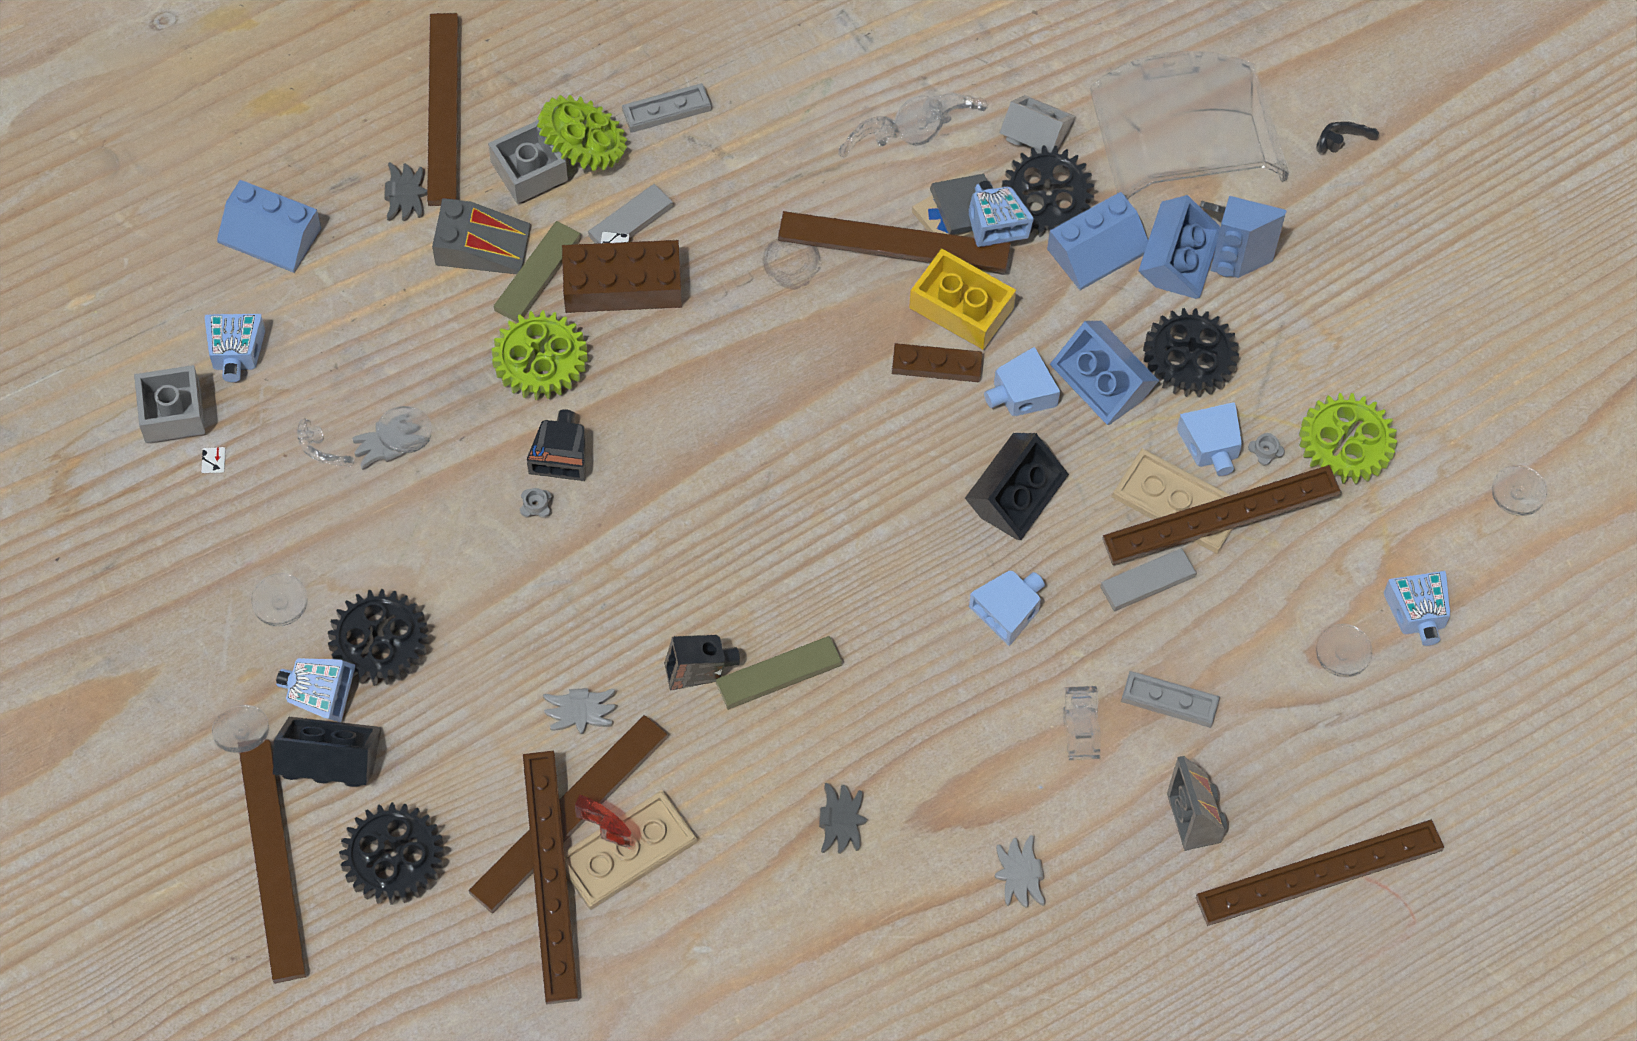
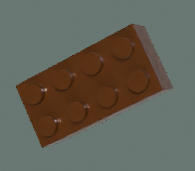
M679 240L562 245L565 313L682 308Z

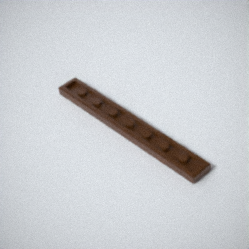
M458 13L430 14L428 206H441L442 198L457 200Z
M783 211L778 234V241L930 263L939 251L944 249L980 270L1006 273L1010 253V243L1008 242L977 247L975 238L787 211Z
M1330 465L1114 531L1103 535L1102 540L1112 565H1117L1338 496L1341 490Z
M643 715L559 799L563 843L667 739V733L647 716ZM530 830L469 889V894L492 914L533 874Z
M270 739L240 744L238 748L272 980L276 984L306 978L276 775H273Z
M553 750L523 754L545 1002L548 1005L579 1001L555 752Z
M1432 819L1198 893L1195 898L1206 925L1210 926L1442 852L1444 845Z

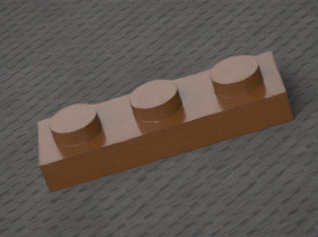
M895 343L892 374L979 383L982 351Z

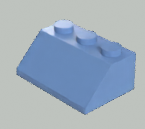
M240 180L226 201L217 242L295 273L320 232L321 224L317 209Z
M1119 192L1050 230L1047 250L1077 288L1082 290L1143 256L1148 239L1138 212L1122 192Z
M1188 195L1162 201L1140 264L1139 272L1156 288L1194 299L1200 298L1216 248L1220 226Z
M1229 196L1210 271L1225 277L1239 278L1273 262L1286 210Z
M1084 321L1050 363L1053 369L1107 425L1112 424L1141 403L1159 382L1149 369L1102 321Z

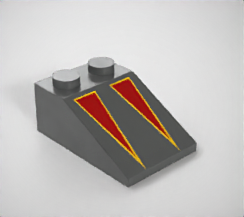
M442 198L432 245L435 265L517 275L524 263L531 227L530 223L471 201Z
M1185 756L1177 757L1167 796L1184 851L1219 844L1222 841L1224 832L1227 831V821L1224 813H1219L1216 802H1218L1216 786L1210 784L1207 774Z

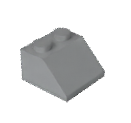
M1024 95L1011 101L999 133L1007 136L1006 140L1016 145L1027 144L1034 148L1037 153H1041L1043 145L1046 146L1048 152H1052L1054 146H1057L1059 149L1076 116Z

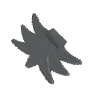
M389 162L388 168L391 178L390 181L385 182L384 199L390 203L387 220H391L397 214L399 208L402 210V221L409 217L412 209L421 218L422 208L419 198L427 195V189L419 187L422 181L423 168L419 167L416 174L413 175L411 168L407 163H404L403 173L400 175L396 166Z
M1201 201L1200 203L1201 208L1224 213L1226 209L1225 206Z
M825 783L826 807L820 808L819 827L824 829L825 832L821 852L827 851L835 838H837L838 854L844 851L849 840H851L855 851H858L860 848V838L857 826L864 825L867 822L865 817L857 814L861 804L862 791L859 790L852 800L846 786L841 785L840 798L838 800L833 788L828 783Z

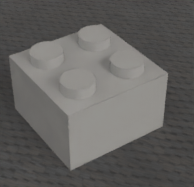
M539 120L488 143L491 163L517 204L568 181L566 161L561 159L560 152H552L553 145L544 143L547 137L539 135L541 131L537 127Z
M194 365L134 374L139 427L145 443L205 434L201 388Z

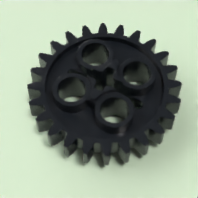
M1043 145L1041 153H1037L1034 148H1031L1030 157L1021 153V163L1015 160L1012 161L1011 166L1013 170L1005 171V176L1009 180H1002V187L1012 188L1034 219L1030 233L1036 228L1038 229L1039 237L1043 235L1044 230H1048L1050 233V230L1090 209L1091 206L1087 203H1091L1094 200V195L1090 194V192L1094 191L1095 186L1092 183H1087L1092 179V173L1083 174L1087 164L1077 165L1078 155L1069 159L1068 149L1064 150L1062 154H1058L1057 146H1054L1052 152H1048L1046 146ZM1063 172L1068 176V179L1058 181L1053 175ZM1032 174L1038 176L1040 180L1037 183H1029L1025 180V177ZM1044 188H1049L1052 194L1046 195ZM1067 188H1073V191H1069V190H1066V189H1067ZM1024 191H1026V192H1028L1029 194H1028V195H1023L1022 193H1023ZM1066 199L1071 203V206L1060 208L1056 202ZM1030 202H1038L1042 205V208L1033 211L1027 205Z
M1182 308L1181 315L1178 316L1172 310L1170 311L1169 319L1163 315L1160 316L1159 324L1153 322L1151 332L1147 331L1143 351L1145 352L1143 361L1149 362L1147 368L1150 372L1155 371L1154 376L1158 380H1164L1162 388H1166L1170 384L1174 386V394L1180 388L1184 389L1186 397L1189 395L1190 390H1194L1197 397H1200L1202 389H1205L1208 394H1212L1213 385L1221 389L1224 381H1230L1231 375L1235 373L1237 367L1239 343L1233 342L1235 333H1227L1229 325L1223 324L1219 326V316L1212 320L1208 319L1209 311H1206L1203 316H1199L1197 308H1194L1192 315L1188 314L1185 308ZM1173 336H1178L1182 339H1175ZM1202 340H1209L1212 343H1205ZM1171 361H1176V362H1178V363H1180V364H1179V365H1175V364H1172ZM1199 365H1206L1209 368H1202Z
M381 589L379 595L374 597L373 592L368 590L366 599L356 594L357 603L353 604L346 600L347 610H336L340 620L331 619L330 623L334 630L327 632L329 640H332L328 642L329 650L333 652L331 654L332 659L355 664L352 678L359 674L361 684L369 677L372 680L373 686H376L379 678H383L385 684L388 685L390 676L394 675L400 681V672L402 670L411 674L410 664H421L418 655H426L427 653L423 644L429 643L428 635L425 634L429 630L427 623H424V613L418 612L416 602L409 605L408 596L405 595L398 600L397 592L393 591L389 597H386L384 589ZM373 615L381 616L376 621L368 620ZM398 630L407 631L401 636L393 635ZM356 638L364 639L357 645L350 644ZM381 653L389 654L383 660L375 659Z
M391 802L389 811H384L380 804L377 806V814L373 815L368 809L365 810L367 819L362 820L356 817L357 828H346L351 838L341 839L342 846L346 849L339 851V855L342 860L346 861L340 865L343 872H348L345 875L346 881L348 883L354 882L353 888L356 893L364 889L363 895L366 900L375 894L377 904L382 902L384 896L388 897L390 905L394 904L396 896H400L401 900L407 903V894L410 892L418 898L417 888L421 886L429 890L430 887L427 879L437 880V872L434 869L443 868L442 860L439 857L445 856L444 848L440 847L443 844L442 836L436 835L439 832L437 825H430L431 820L428 814L420 818L419 808H415L409 813L408 806L405 803L400 811L396 810L394 802ZM396 829L406 830L400 837L391 836L392 832ZM375 844L378 846L374 852H363L367 845ZM393 851L396 855L391 856L388 852ZM412 854L421 855L417 862L406 861ZM384 870L393 871L389 878L382 879L378 877Z

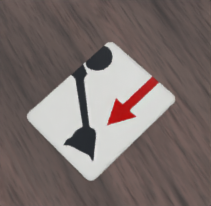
M602 232L601 243L629 241V234Z
M203 448L201 472H224L225 448Z

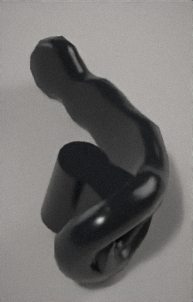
M1350 121L1331 122L1321 132L1316 144V150L1319 153H1324L1326 149H1329L1331 152L1336 153L1344 141L1341 134L1362 135L1369 140H1376L1379 138V131L1376 128H1370L1366 125Z

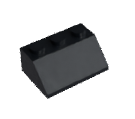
M1013 433L965 499L981 519L1014 539L1022 540L1069 474L1037 433Z
M289 716L274 739L273 775H281L284 779L297 780L299 778L313 779V781L323 784L330 783L331 781L342 782L349 787L367 785L374 771L381 727Z

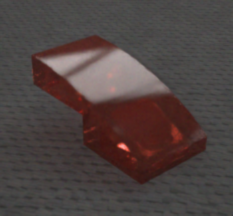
M579 794L575 803L576 817L599 825L601 839L631 850L633 845L632 832L626 824L600 803Z

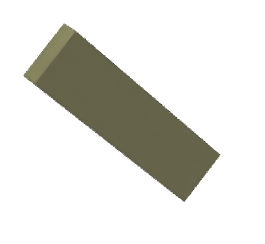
M556 221L494 304V311L519 323L518 315L520 314L523 317L526 315L563 264L562 245L578 244L581 240V233Z
M830 636L720 677L716 679V685L727 710L840 667L842 666V661Z

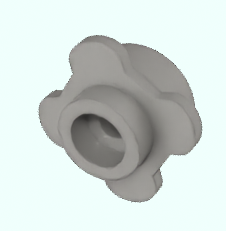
M1271 433L1260 435L1256 441H1251L1248 446L1249 451L1256 454L1258 462L1262 465H1268L1270 460L1275 457H1282L1284 454V448L1280 446L1279 440Z
M532 488L522 492L523 506L520 508L522 516L539 515L541 518H545L550 514L548 501L551 499V494L549 491Z

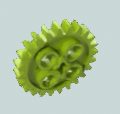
M559 95L557 100L552 97L549 102L544 104L537 117L539 120L537 127L541 129L539 135L547 137L544 143L554 146L552 152L562 153V160L567 157L570 158L571 165L573 166L576 162H579L582 169L590 165L593 171H596L598 166L602 170H606L607 166L613 168L615 163L620 161L627 148L625 145L627 138L622 136L625 131L617 128L619 121H611V113L604 114L602 106L595 108L593 107V101L590 100L588 104L584 103L583 98L580 96L577 101L571 95H568L567 99L562 95Z
M544 310L541 311L539 317H535L534 313L529 311V319L526 320L519 314V323L515 324L510 320L507 321L509 330L500 328L501 338H494L495 347L491 351L493 368H496V377L502 378L504 387L511 384L513 394L522 389L523 398H526L530 392L534 393L535 400H538L540 393H544L546 398L550 399L551 391H555L560 396L562 395V386L571 390V380L579 382V372H585L584 362L588 361L586 352L587 344L583 339V333L577 332L575 323L568 326L566 316L558 321L556 312H553L550 318H547ZM533 336H541V337L538 338V339H532V338H531V337H533ZM559 349L565 350V351L562 352V353H557V352H555L556 350H559ZM517 357H524L522 360H514ZM541 371H548L546 374H538Z
M1339 393L1337 400L1334 401L1328 395L1325 404L1318 400L1315 409L1309 408L1307 417L1303 418L1302 427L1299 432V436L1302 437L1299 446L1306 448L1303 457H1313L1310 467L1330 465L1334 476H1341L1343 484H1345L1347 477H1351L1355 484L1358 483L1360 476L1369 481L1371 472L1379 476L1382 468L1387 469L1390 462L1389 459L1392 460L1394 456V449L1397 444V440L1394 437L1397 430L1390 428L1393 422L1392 418L1383 419L1386 410L1376 411L1377 402H1373L1370 405L1365 404L1366 396H1363L1360 401H1355L1354 393H1351L1349 399L1345 400L1342 393ZM1339 418H1345L1349 422L1341 421ZM1358 421H1363V423H1361L1356 428L1354 436L1349 437V435L1354 429V426L1358 423ZM1363 434H1369L1374 438L1365 437ZM1322 438H1328L1332 442H1326ZM1347 439L1339 454L1334 456L1333 454L1340 448L1342 440ZM1347 454H1352L1356 456L1357 459H1352L1348 457Z

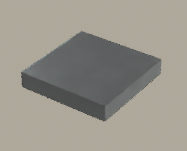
M984 173L931 184L930 191L948 234L955 235L973 231L969 218V206L972 194L976 192V185L982 181H987Z

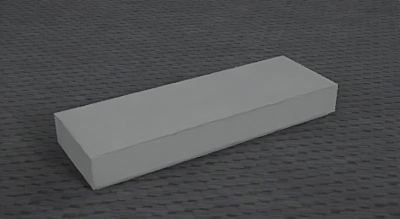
M703 83L624 104L622 105V111L632 133L711 111V104Z
M653 184L590 229L588 237L594 243H601L602 232L629 234L630 239L673 207V202Z
M1180 548L1101 582L1100 588L1115 612L1195 577L1196 572L1183 549Z
M1129 671L1121 702L1211 728L1220 696Z

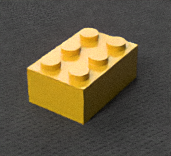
M941 249L910 290L909 308L984 350L1014 309L1016 289Z

